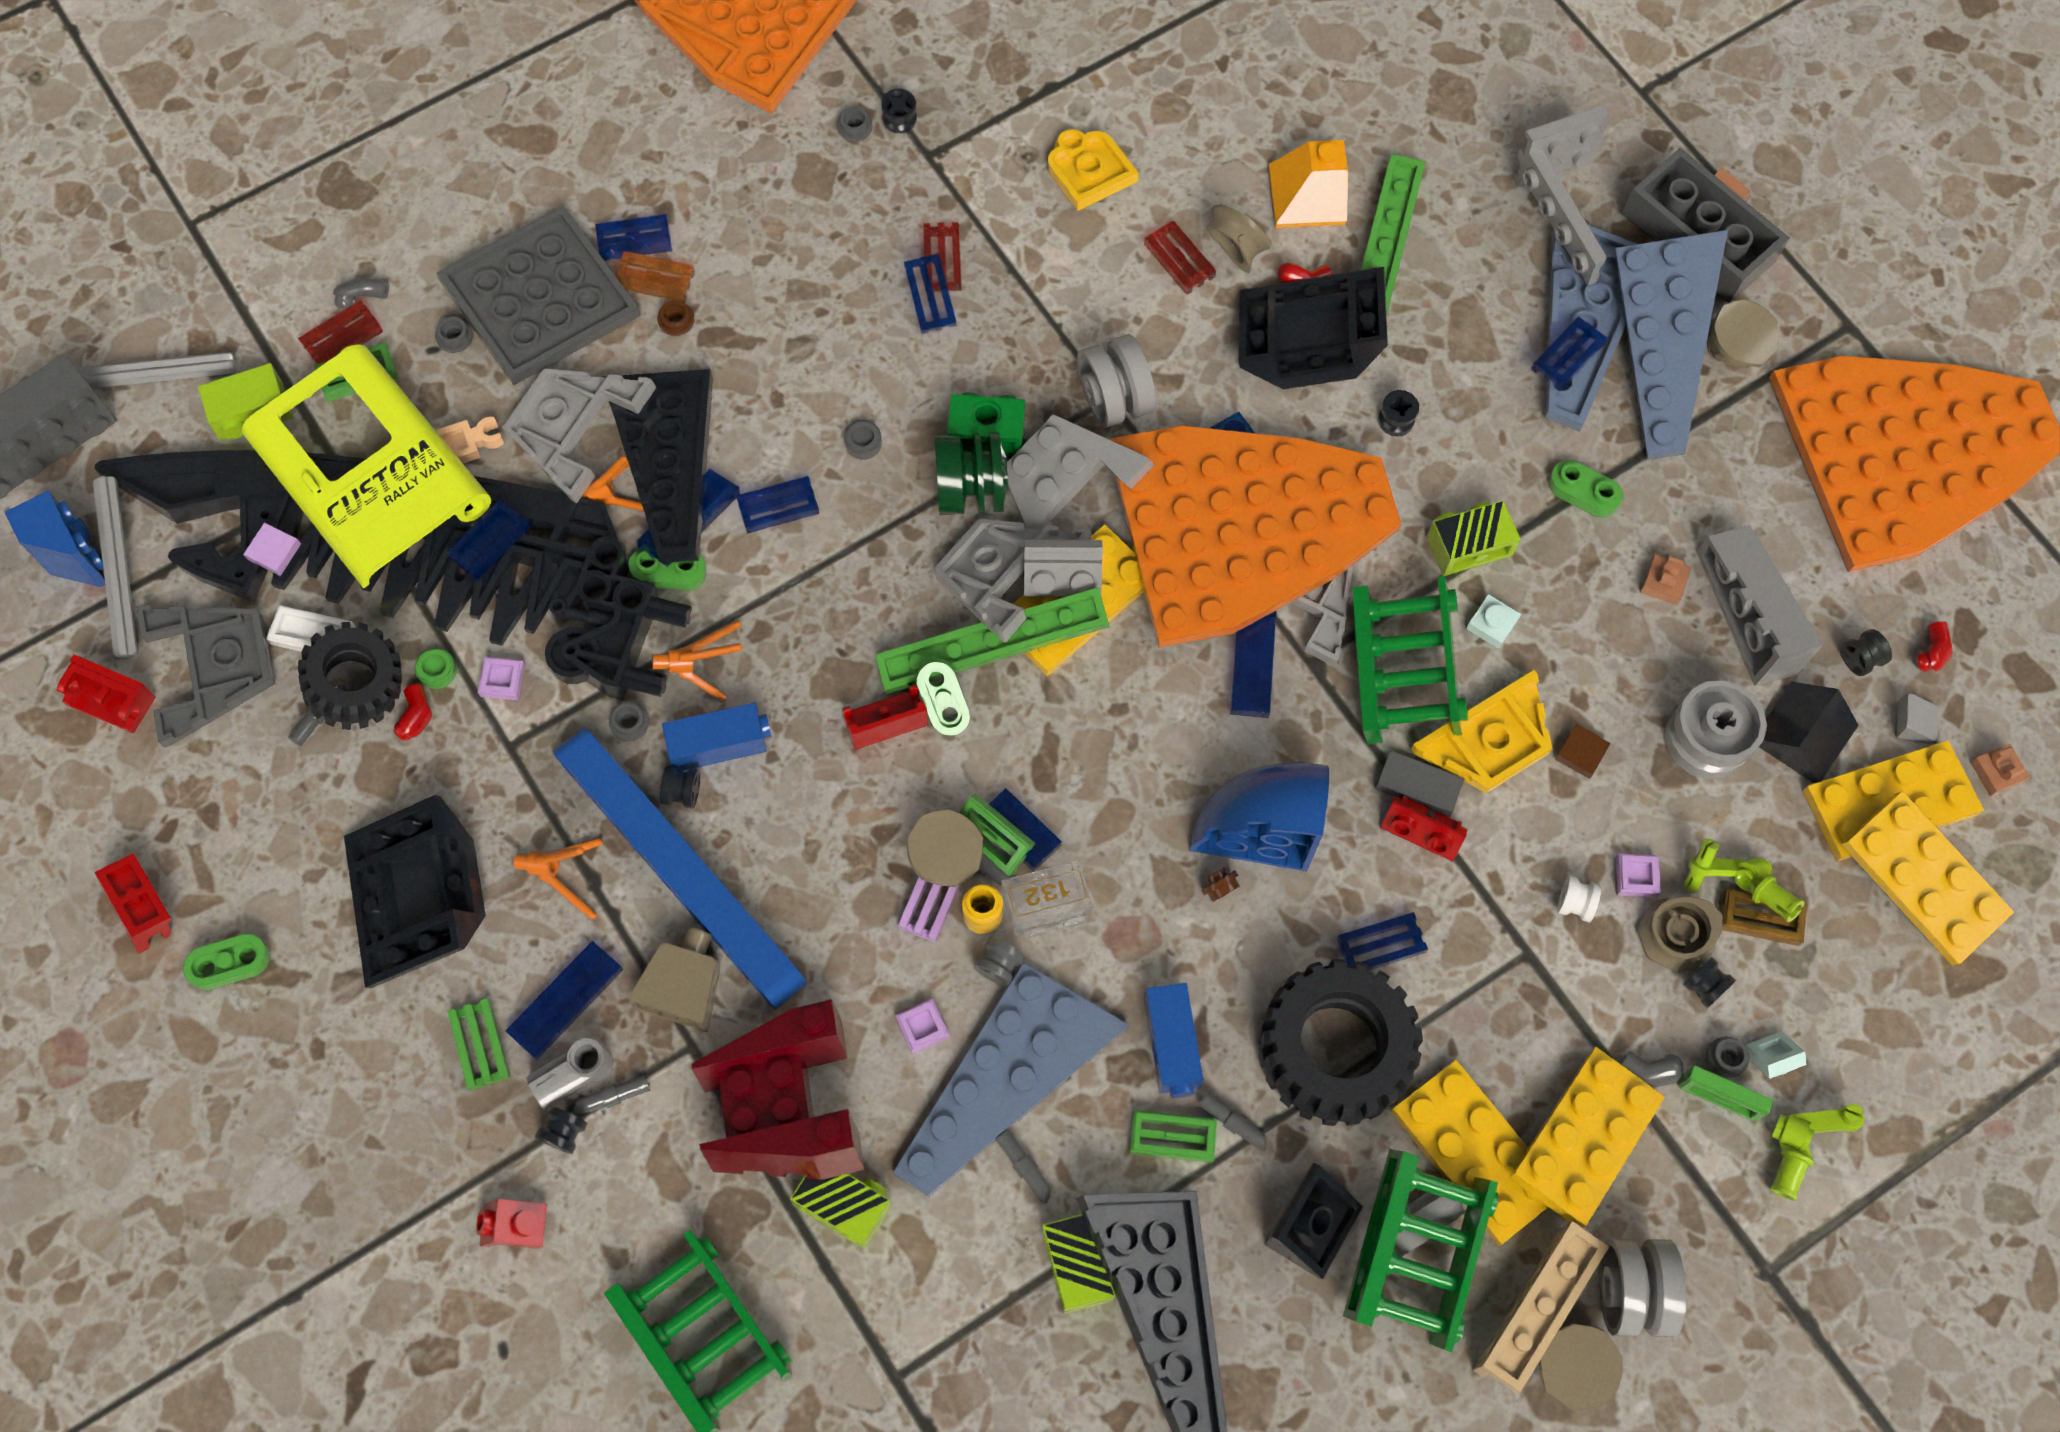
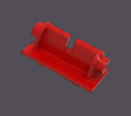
M1395 796L1380 828L1453 862L1467 836L1468 829L1461 826L1462 822L1453 820L1438 812L1435 813L1432 819L1426 816L1429 808L1408 799L1407 796H1403L1402 799Z

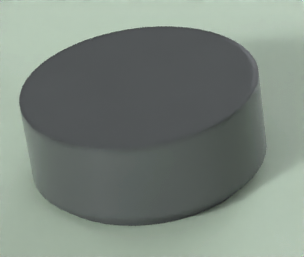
M864 420L852 423L845 431V447L852 457L861 460L870 459L880 451L882 446L881 432L874 423Z

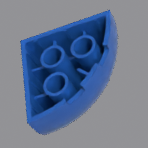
M1301 761L1278 763L1245 771L1228 780L1210 796L1201 809L1193 828L1189 851L1307 872L1324 832L1329 792V766Z

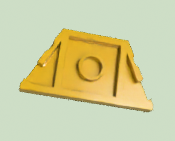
M1535 670L1529 672L1468 710V721H1461L1462 735H1454L1450 721L1414 743L1411 748L1412 752L1446 772L1465 778L1464 782L1486 794L1543 759L1552 751L1550 733L1545 727L1546 713L1544 703H1540L1537 683L1539 682L1537 672Z

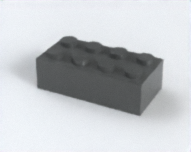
M1681 148L1632 189L1622 211L1624 216L1655 242L1728 230L1716 291L1728 303L1732 302L1777 261L1790 239L1789 236Z
M65 354L0 395V499L4 498L9 491L18 485L36 477L43 469L58 459L70 455L75 448L92 437L102 434L107 427L117 422Z

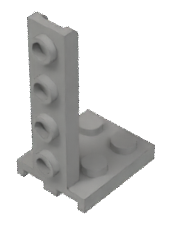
M1604 105L1527 130L1525 133V137L1528 140L1525 148L1520 149L1518 155L1521 163L1518 170L1513 171L1512 174L1518 186L1524 184L1527 190L1532 191L1538 202L1540 213L1544 218H1548L1554 229L1556 240L1561 246L1565 247L1571 257L1575 272L1581 274L1587 286L1597 282L1600 275L1599 269L1605 263L1606 254L1557 174L1573 167H1584L1591 161H1594L1610 117Z

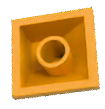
M1344 140L1308 141L1269 164L1268 171L1275 228L1346 225L1348 167Z

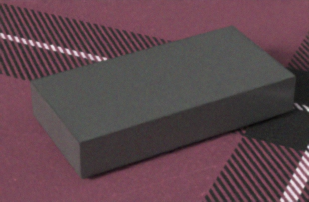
M1390 750L1375 789L1401 799L1403 796H1407L1408 799L1429 808V810L1450 817L1465 778Z

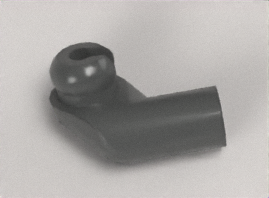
M355 278L336 286L333 291L335 295L334 304L337 308L350 309L355 306L354 297L357 296L386 299L389 293V284L383 280Z
M1629 1050L1620 1062L1622 1066L1652 1088L1673 1084L1683 1075V1062L1674 1054L1665 1055L1664 1059L1648 1063Z

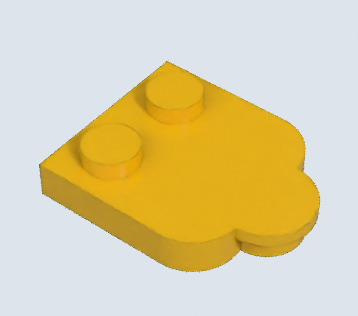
M1076 129L1066 130L1059 135L1055 142V149L1048 156L1049 174L1077 211L1139 182L1136 168L1111 136L1102 131H1091L1083 134Z

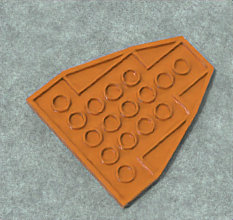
M857 0L634 1L644 15L713 85L772 114Z
M1838 356L1774 370L1769 377L1848 572L1921 555L2008 500L2060 454V426L2039 381L1961 365L1853 356Z
M1176 426L1109 439L1146 456L1155 464L1132 489L1127 487L1116 475L1115 479L1158 648L1238 632L1335 579L1398 532L1401 526L1400 517L1381 457L1301 438L1190 426Z

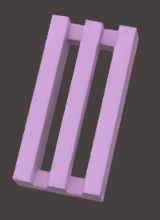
M918 877L898 928L936 943L961 884L948 888L931 931L924 929L942 885H932L917 923L913 925L910 922L927 885V881L921 880Z

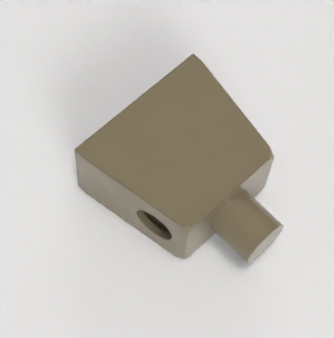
M689 928L682 947L662 942L629 996L628 1000L633 1008L708 1032L720 975V966L717 960L705 955L712 936L702 930Z

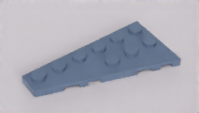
M1588 225L1606 254V260L1599 269L1600 275L1597 282L1588 286L1581 274L1575 272L1570 255L1565 247L1561 246L1556 240L1552 227L1545 418L1579 432L1584 425L1626 326L1615 248L1637 245Z
M1728 230L1615 248L1616 265L1647 460L1685 455Z
M1023 963L895 1168L893 1176L930 1197L966 1167L968 1162L981 1151L993 1144L997 1137L1014 1123L1020 1121L1065 1083L1086 1062L1091 1061L1112 1040L1124 1033L1129 1025Z

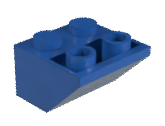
M48 490L5 511L19 543L50 575L97 587L105 585L104 575L101 571L103 569L102 556L95 547L91 548L87 541L92 538L90 531L80 517L76 518L73 510L65 500L59 503Z

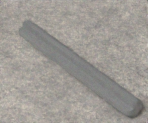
M232 352L77 367L76 369L91 388L234 374L237 371V362Z
M99 476L98 479L93 481L113 654L116 658L128 659L138 654L118 483L115 477Z

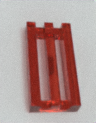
M1174 220L1145 237L1144 245L1186 295L1192 292L1193 287L1197 286L1199 288L1204 285L1206 279L1210 281L1215 278V268ZM1168 233L1179 244V246L1190 257V259L1196 264V266L1201 270V272L1197 273V271L1192 267V265L1186 260V257L1181 252V250L1179 248H1176L1175 245L1169 240V238L1166 236Z
M952 222V226L945 227V223H937V227H930V223H923L926 292L962 291L959 222ZM952 236L954 282H947L945 237ZM931 237H938L940 282L935 283L932 281Z
M360 300L298 339L312 360L318 365L331 360L347 346L363 345L381 334L383 330ZM362 315L364 316V317H362L361 319H359L358 321H356V322H354L353 324L349 325L348 327H346V328L344 327L345 325L349 324L350 322L354 321L355 319L359 318L360 316H362ZM331 334L333 335L330 338L313 347V345L317 342L321 341L322 339L326 338Z

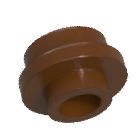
M671 300L661 307L657 320L660 329L670 336H681L692 329L695 318L692 309L687 304L679 300ZM674 318L682 319L678 322H671Z
M1225 867L1209 875L1204 879L1207 886L1201 890L1203 895L1208 894L1212 902L1234 891L1240 887L1235 878L1238 876L1236 870L1228 873Z

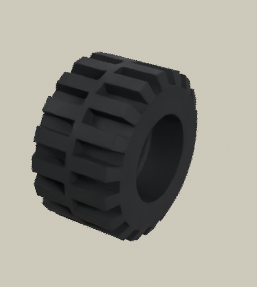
M341 622L342 628L335 630L332 624L324 627V636L316 632L310 638L311 646L304 645L301 651L302 660L298 661V677L303 700L306 706H311L312 714L317 719L321 716L325 717V724L334 727L337 721L341 722L342 729L351 730L352 723H359L360 729L368 727V720L372 718L376 723L383 720V712L386 710L390 713L395 707V699L400 697L402 684L400 656L398 652L395 653V645L390 638L384 641L383 632L377 628L371 633L368 632V624L359 622L358 628H351L350 622ZM346 661L361 662L370 667L375 673L373 680L367 686L356 691L337 689L327 681L326 677L334 666Z

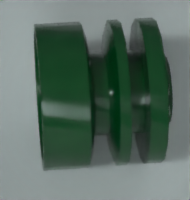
M999 432L989 433L990 450H982L980 433H976L973 436L972 451H964L959 434L935 436L939 515L964 514L966 498L972 496L975 497L978 512L985 513L984 496L992 495L994 512H1004V501L1008 491L1007 457L1000 441Z

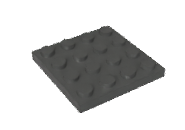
M564 206L437 272L439 281L513 386L641 316L639 307Z

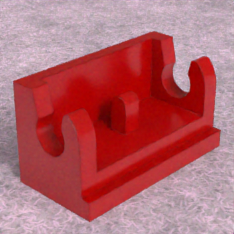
M73 654L70 659L71 663L61 677L56 689L57 692L65 694L62 702L66 706L134 734L156 697L143 683Z
M917 684L909 686V691L853 710L850 709V706L842 708V717L854 750L928 726L927 709L924 701L920 699Z
M134 853L94 872L103 893L138 954L149 949L150 942L148 939L159 933L163 938L169 937L171 929L168 923L172 921L171 917Z

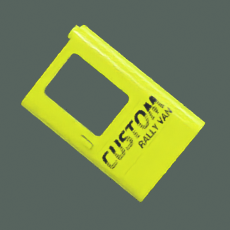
M357 344L345 347L338 355L252 414L242 426L244 437L363 589L370 584V577L377 570L453 515H456L462 522L474 521L481 517L491 504L489 494L364 345ZM341 376L345 378L389 432L391 441L338 480L329 481L285 427L281 417L305 399L310 398L316 391L333 379ZM469 504L473 507V509L465 511Z

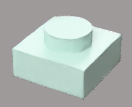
M1488 594L1466 629L1499 649L1521 614Z
M1783 1031L1746 1044L1749 1060L1769 1079L1806 1065L1805 1051Z

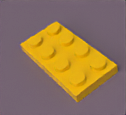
M1104 524L1092 535V539L1102 540L1103 544L1101 598L1108 622H1110L1144 592L1134 551ZM1023 594L1013 604L1027 609L1064 597L1024 596ZM1099 631L1024 654L1048 677Z
M1949 740L1809 785L1802 791L1836 862L1852 857L1841 844L1898 792L1903 791L1937 829L1978 816L1984 811Z
M1903 791L1893 795L1841 844L1952 966L1961 964L2014 913Z
M1595 1047L1587 1055L1509 1178L1569 1223L1573 1221L1584 1228L1665 1096L1602 1050Z
M1457 1060L1390 1111L1445 1180L1472 1188L1475 1177L1498 1182L1496 1190L1498 1193V1205L1494 1214L1489 1217L1486 1226V1232L1498 1247L1548 1208V1206L1509 1178L1528 1147Z

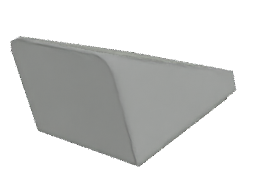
M1906 693L1897 702L1896 738L1936 744L1938 739V706L1914 694Z

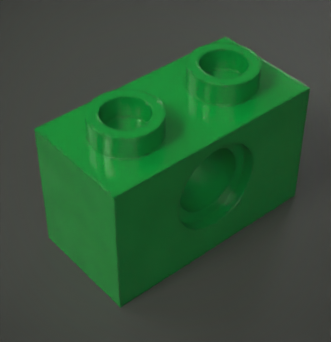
M971 392L962 393L961 395L951 394L947 435L959 434L964 451H972L973 436L976 433H980L982 450H990L989 433L999 432L1000 441L1006 456H1014L1022 447L1025 399H1017L1010 395L986 397ZM986 419L994 421L990 425H983L979 422Z

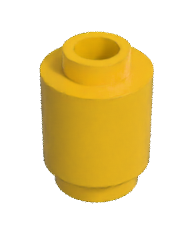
M980 884L973 886L965 893L962 900L965 925L971 931L978 934H988L999 927L1003 919V899L998 890L990 885ZM980 909L988 910L986 913H979L977 911Z

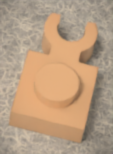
M495 417L483 418L473 428L470 427L467 420L436 430L463 464L481 458L478 448L495 449L504 444L500 433L491 436L487 435L490 430L499 428Z

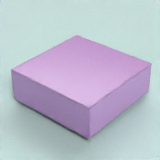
M264 523L243 555L248 560L281 576L301 543L298 539Z
M485 656L478 687L479 696L519 701L526 666L524 661Z
M1619 853L1615 857L1617 895L1657 898L1661 894L1659 855Z
M933 998L895 1015L912 1055L950 1038Z

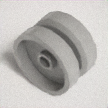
M1126 334L1110 340L1107 351L1097 344L1078 352L1077 363L1082 387L1090 409L1101 427L1105 429L1122 423L1125 420L1126 411L1134 418L1156 410V393L1152 375L1142 349L1132 335Z
M1725 680L1706 681L1694 687L1667 720L1664 734L1667 751L1675 763L1690 775L1704 779L1725 778L1738 771L1757 750L1764 740L1767 722L1763 707L1756 697L1744 687Z
M1610 1238L1606 1240L1605 1244L1609 1248L1600 1261L1599 1289L1603 1319L1609 1333L1612 1336L1634 1337L1639 1335L1644 1327L1651 1337L1678 1336L1683 1327L1686 1311V1285L1682 1258L1677 1245L1669 1239H1648L1644 1241L1640 1248L1633 1239Z

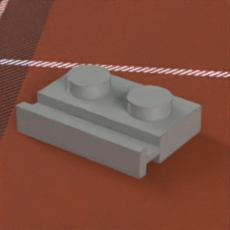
M1024 540V596L1067 597L1097 587L1101 595L1102 540Z

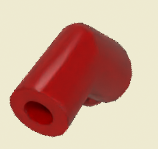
M1287 262L1283 263L1278 269V277L1282 283L1333 275L1330 267L1326 264L1309 271L1297 264Z
M1944 621L1934 622L1927 626L1931 646L1929 651H1921L1916 655L1918 668L1922 672H1928L1933 669L1935 672L1939 671L1952 657L1953 648L1948 624Z
M412 684L403 690L409 708L394 725V733L400 740L409 741L411 738L417 737L432 719V712L421 684Z

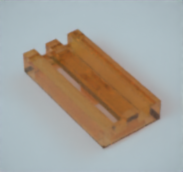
M624 251L616 277L626 291L670 300H679L685 303L687 299L686 292L690 290V280L694 277L695 270L693 265ZM628 265H630V266H635V267H640V268H645V269H650V270H647V271L636 270V269L628 268ZM660 272L682 276V278L680 279L666 275H661Z

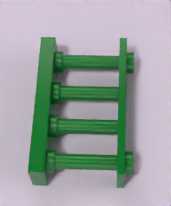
M1446 576L1438 577L1439 595L1379 602L1378 598H1371L1368 585L1352 587L1362 726L1367 744L1383 743L1382 730L1389 729V725L1450 719L1454 735H1462L1461 721H1468L1466 697L1459 698L1451 619V613L1458 612L1456 589H1448ZM1441 610L1442 630L1388 637H1381V634H1375L1374 622L1380 621V617ZM1444 646L1446 666L1390 673H1384L1383 669L1378 670L1377 657H1383L1384 652ZM1447 682L1449 703L1387 709V706H1380L1379 693H1386L1387 688Z
M1389 1149L1343 1317L1371 1327L1374 1318H1378L1379 1315L1432 1331L1429 1344L1453 1352L1455 1343L1459 1342L1463 1334L1464 1320L1462 1315L1488 1219L1494 1214L1498 1205V1193L1496 1192L1498 1182L1475 1177L1472 1188L1420 1172V1168L1417 1166L1419 1156ZM1417 1188L1466 1204L1467 1208L1461 1230L1409 1214L1408 1209L1405 1208L1409 1192ZM1405 1230L1455 1246L1449 1272L1397 1256L1394 1246L1398 1233ZM1393 1272L1444 1289L1438 1314L1385 1298L1382 1289L1386 1275H1390Z
M688 1230L683 1235L692 1249L639 1288L635 1289L632 1287L626 1290L625 1287L617 1282L606 1290L604 1295L695 1431L719 1432L720 1428L715 1422L721 1416L719 1411L775 1369L783 1380L789 1379L792 1374L786 1366L792 1362V1359L778 1340L773 1344L769 1343L714 1263L713 1259L719 1256L707 1236L704 1234L697 1238L691 1230ZM700 1263H703L716 1284L661 1325L656 1322L650 1326L641 1313L648 1308L646 1303ZM727 1298L741 1319L685 1361L680 1358L674 1362L666 1350V1347L672 1344L670 1339ZM751 1333L765 1355L710 1397L705 1394L699 1399L690 1385L696 1380L694 1375Z

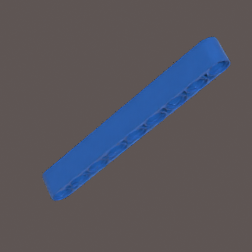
M584 726L552 751L571 777L700 926L712 936L713 941L775 1011L807 985L806 980L792 962Z

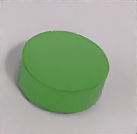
M433 648L424 651L417 658L415 673L424 686L431 689H441L448 686L454 680L457 666L447 651Z

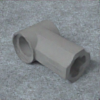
M582 1038L574 1042L568 1052L528 1075L526 1080L532 1094L541 1107L546 1110L549 1106L556 1104L588 1083L604 1080L613 1068V1058L611 1053L598 1041L591 1038ZM591 1051H598L599 1057L596 1065L588 1070L583 1069L582 1060L584 1056Z
M1429 1192L1408 1205L1406 1203L1405 1207L1408 1209L1409 1214L1446 1226L1466 1213L1462 1203ZM1403 1230L1401 1233H1398L1394 1250L1396 1255L1400 1257L1407 1255L1427 1242L1429 1238Z

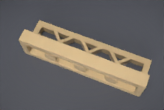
M1573 1221L1560 1228L1479 1358L1473 1371L1482 1378L1491 1375L1516 1394L1520 1393L1609 1246Z

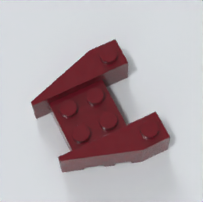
M832 999L792 1008L691 1064L692 1071L705 1093L718 1089L721 1090L726 1138L699 1144L700 1151L713 1172L743 1174L744 1171L768 1172L770 1176L786 1177V1174L807 1175L808 1179L823 1180L864 1170L859 1131L849 1109L815 1117L813 1112L807 1068L848 1059L843 1025Z

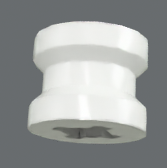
M1568 875L1561 890L1557 913L1562 915L1573 913L1578 915L1582 921L1590 923L1598 907L1602 889L1601 885L1594 882L1588 885L1580 883L1577 877Z

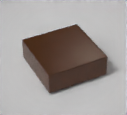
M1576 724L1555 760L1590 779L1611 743Z

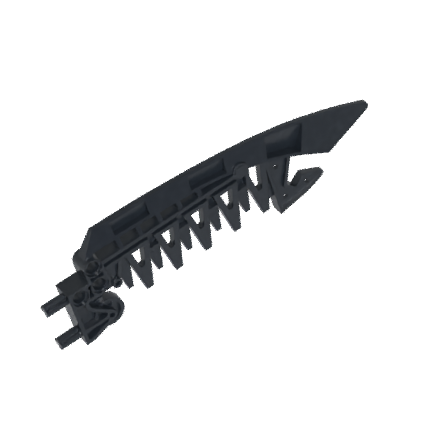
M255 450L171 452L98 461L95 464V470L100 476L115 477L120 489L176 524L240 509V548L221 558L213 544L207 542L172 549L168 554V558L174 565L201 582L253 603L256 600L268 569L248 560L243 554L262 525L266 523L298 539L304 512ZM307 453L329 481L338 480L366 460L356 457ZM474 476L491 497V504L487 511L477 521L462 522L456 515L446 520L422 538L425 539V542L409 567L404 568L408 549L390 561L380 607L381 615L394 618L416 584L415 602L418 605L425 606L444 575L434 626L437 630L448 632L471 596L472 601L469 615L471 618L479 620L498 590L489 641L492 644L503 646L526 609L524 629L531 634L535 633L548 610H550L553 618L557 621H565L567 618L585 622L584 628L569 627L562 629L550 638L545 649L547 665L551 673L558 680L566 684L588 682L608 697L624 700L627 689L658 697L665 693L668 676L636 667L639 655L653 620L686 628L691 619L692 606L659 598L654 584L627 578L629 563L623 546L618 541L605 503L580 498L578 503H575L566 494L501 480ZM469 504L466 507L465 511H469L473 509V507ZM265 514H269L268 518L262 519ZM495 520L516 524L513 531L493 526ZM312 523L303 537L298 540L301 545L281 576L273 573L271 584L274 588L285 590L307 558L306 573L309 577L317 578L334 550ZM531 527L551 531L550 539L529 535ZM568 535L593 541L589 550L565 544ZM465 550L479 553L464 580L458 582ZM336 553L325 598L329 602L339 604L356 579ZM607 557H617L616 560L612 563H602V561ZM200 560H204L202 565H197ZM388 563L370 577V584L363 589L360 585L361 589L371 592ZM519 563L534 567L519 593L512 596ZM240 572H244L242 577H237ZM604 590V593L599 597H589L593 591ZM632 599L641 600L637 606H625ZM581 600L585 610L574 607Z

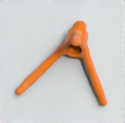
M621 456L600 478L593 480L581 497L603 502L605 505H617L644 512L641 502L616 497L612 480L629 467L627 457Z
M737 620L688 646L677 650H668V654H652L653 670L668 669L669 673H678L679 677L694 683L722 702L726 701V694L693 673V662L695 660L741 651L743 647L740 643L697 651L741 627L740 621Z
M601 838L585 841L559 850L548 852L531 851L529 854L515 855L513 863L515 869L527 870L529 875H538L540 880L552 886L590 919L596 918L597 914L556 879V874L559 869L560 860L581 855L586 850L601 846L603 843Z

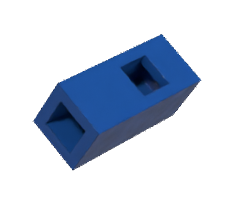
M755 702L662 723L670 763L672 766H676L679 771L767 752L764 738L771 737L767 715L758 714Z
M1187 983L1146 988L1144 1003L1159 1094L1170 1093L1171 1098H1183L1194 1095V1089H1199L1204 1079Z

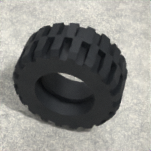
M1332 959L1328 966H1323L1320 961L1308 965L1305 972H1295L1287 979L1283 987H1279L1262 1019L1263 1023L1258 1035V1044L1261 1045V1051L1258 1057L1261 1068H1266L1268 1073L1265 1080L1271 1090L1277 1088L1282 1096L1279 1100L1289 1108L1292 1104L1301 1110L1299 1116L1309 1121L1315 1116L1322 1119V1125L1335 1126L1337 1122L1345 1121V1124L1350 1126L1359 1124L1365 1118L1371 1120L1379 1116L1387 1107H1391L1407 1089L1414 1078V1071L1420 1064L1422 1054L1418 1051V1047L1423 1042L1422 1029L1415 1027V1022L1419 1018L1415 1006H1406L1404 999L1407 997V993L1400 985L1393 989L1386 983L1390 976L1379 970L1376 976L1366 972L1368 964L1356 961L1353 967L1345 966L1344 959ZM1327 1008L1343 1009L1355 1014L1368 1025L1376 1041L1377 1056L1372 1067L1366 1073L1356 1078H1337L1322 1072L1309 1060L1301 1043V1032L1304 1023L1314 1012Z

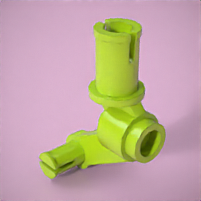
M1708 838L1702 841L1698 854L1691 857L1688 863L1690 871L1683 882V887L1685 889L1688 888L1687 891L1698 893L1705 876L1734 877L1736 884L1740 888L1751 891L1753 895L1752 900L1755 903H1764L1787 922L1793 921L1802 909L1800 908L1804 907L1803 900L1798 899L1776 883L1777 878L1772 875V866L1764 858L1752 857L1747 860L1714 858L1720 845L1718 843L1713 844L1715 841Z
M1850 1104L1842 1109L1790 1114L1789 1117L1780 1114L1772 1137L1780 1140V1155L1783 1158L1770 1191L1785 1199L1796 1201L1797 1193L1807 1168H1812L1814 1165L1809 1149L1814 1133L1835 1131L1851 1133L1857 1131L1864 1123L1863 1109L1857 1104Z

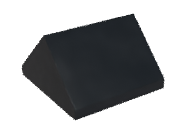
M1791 682L1766 717L1765 737L1759 748L1815 784L1823 780L1859 724L1839 689Z
M1313 1163L1303 1176L1266 1241L1265 1246L1323 1280L1363 1206L1319 1164Z

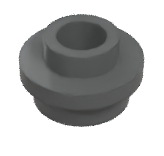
M849 107L838 118L837 129L840 136L845 140L852 142L862 141L872 132V120L862 108Z
M447 317L438 324L435 338L442 350L449 353H458L469 347L473 340V331L466 321L458 317ZM459 334L457 338L450 339L451 336Z
M624 703L617 706L609 718L611 732L622 741H635L641 738L649 726V718L646 711L635 703ZM627 719L636 720V724L632 728H624L623 723Z
M1729 1036L1720 1037L1714 1040L1707 1049L1706 1058L1708 1065L1714 1073L1721 1077L1735 1078L1741 1075L1749 1065L1748 1050L1736 1038ZM1721 1052H1727L1732 1056L1733 1062L1731 1065L1725 1064L1721 1060Z

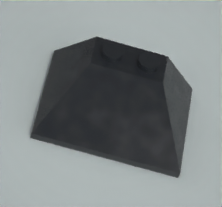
M1384 267L1240 290L1239 367L1281 389L1356 379L1388 346Z
M433 795L344 836L365 988L371 989L466 948L486 916L474 840L441 796Z

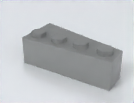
M1750 525L1707 536L1698 549L1697 554L1754 686L1797 675L1821 649L1823 643L1772 562L1761 540Z

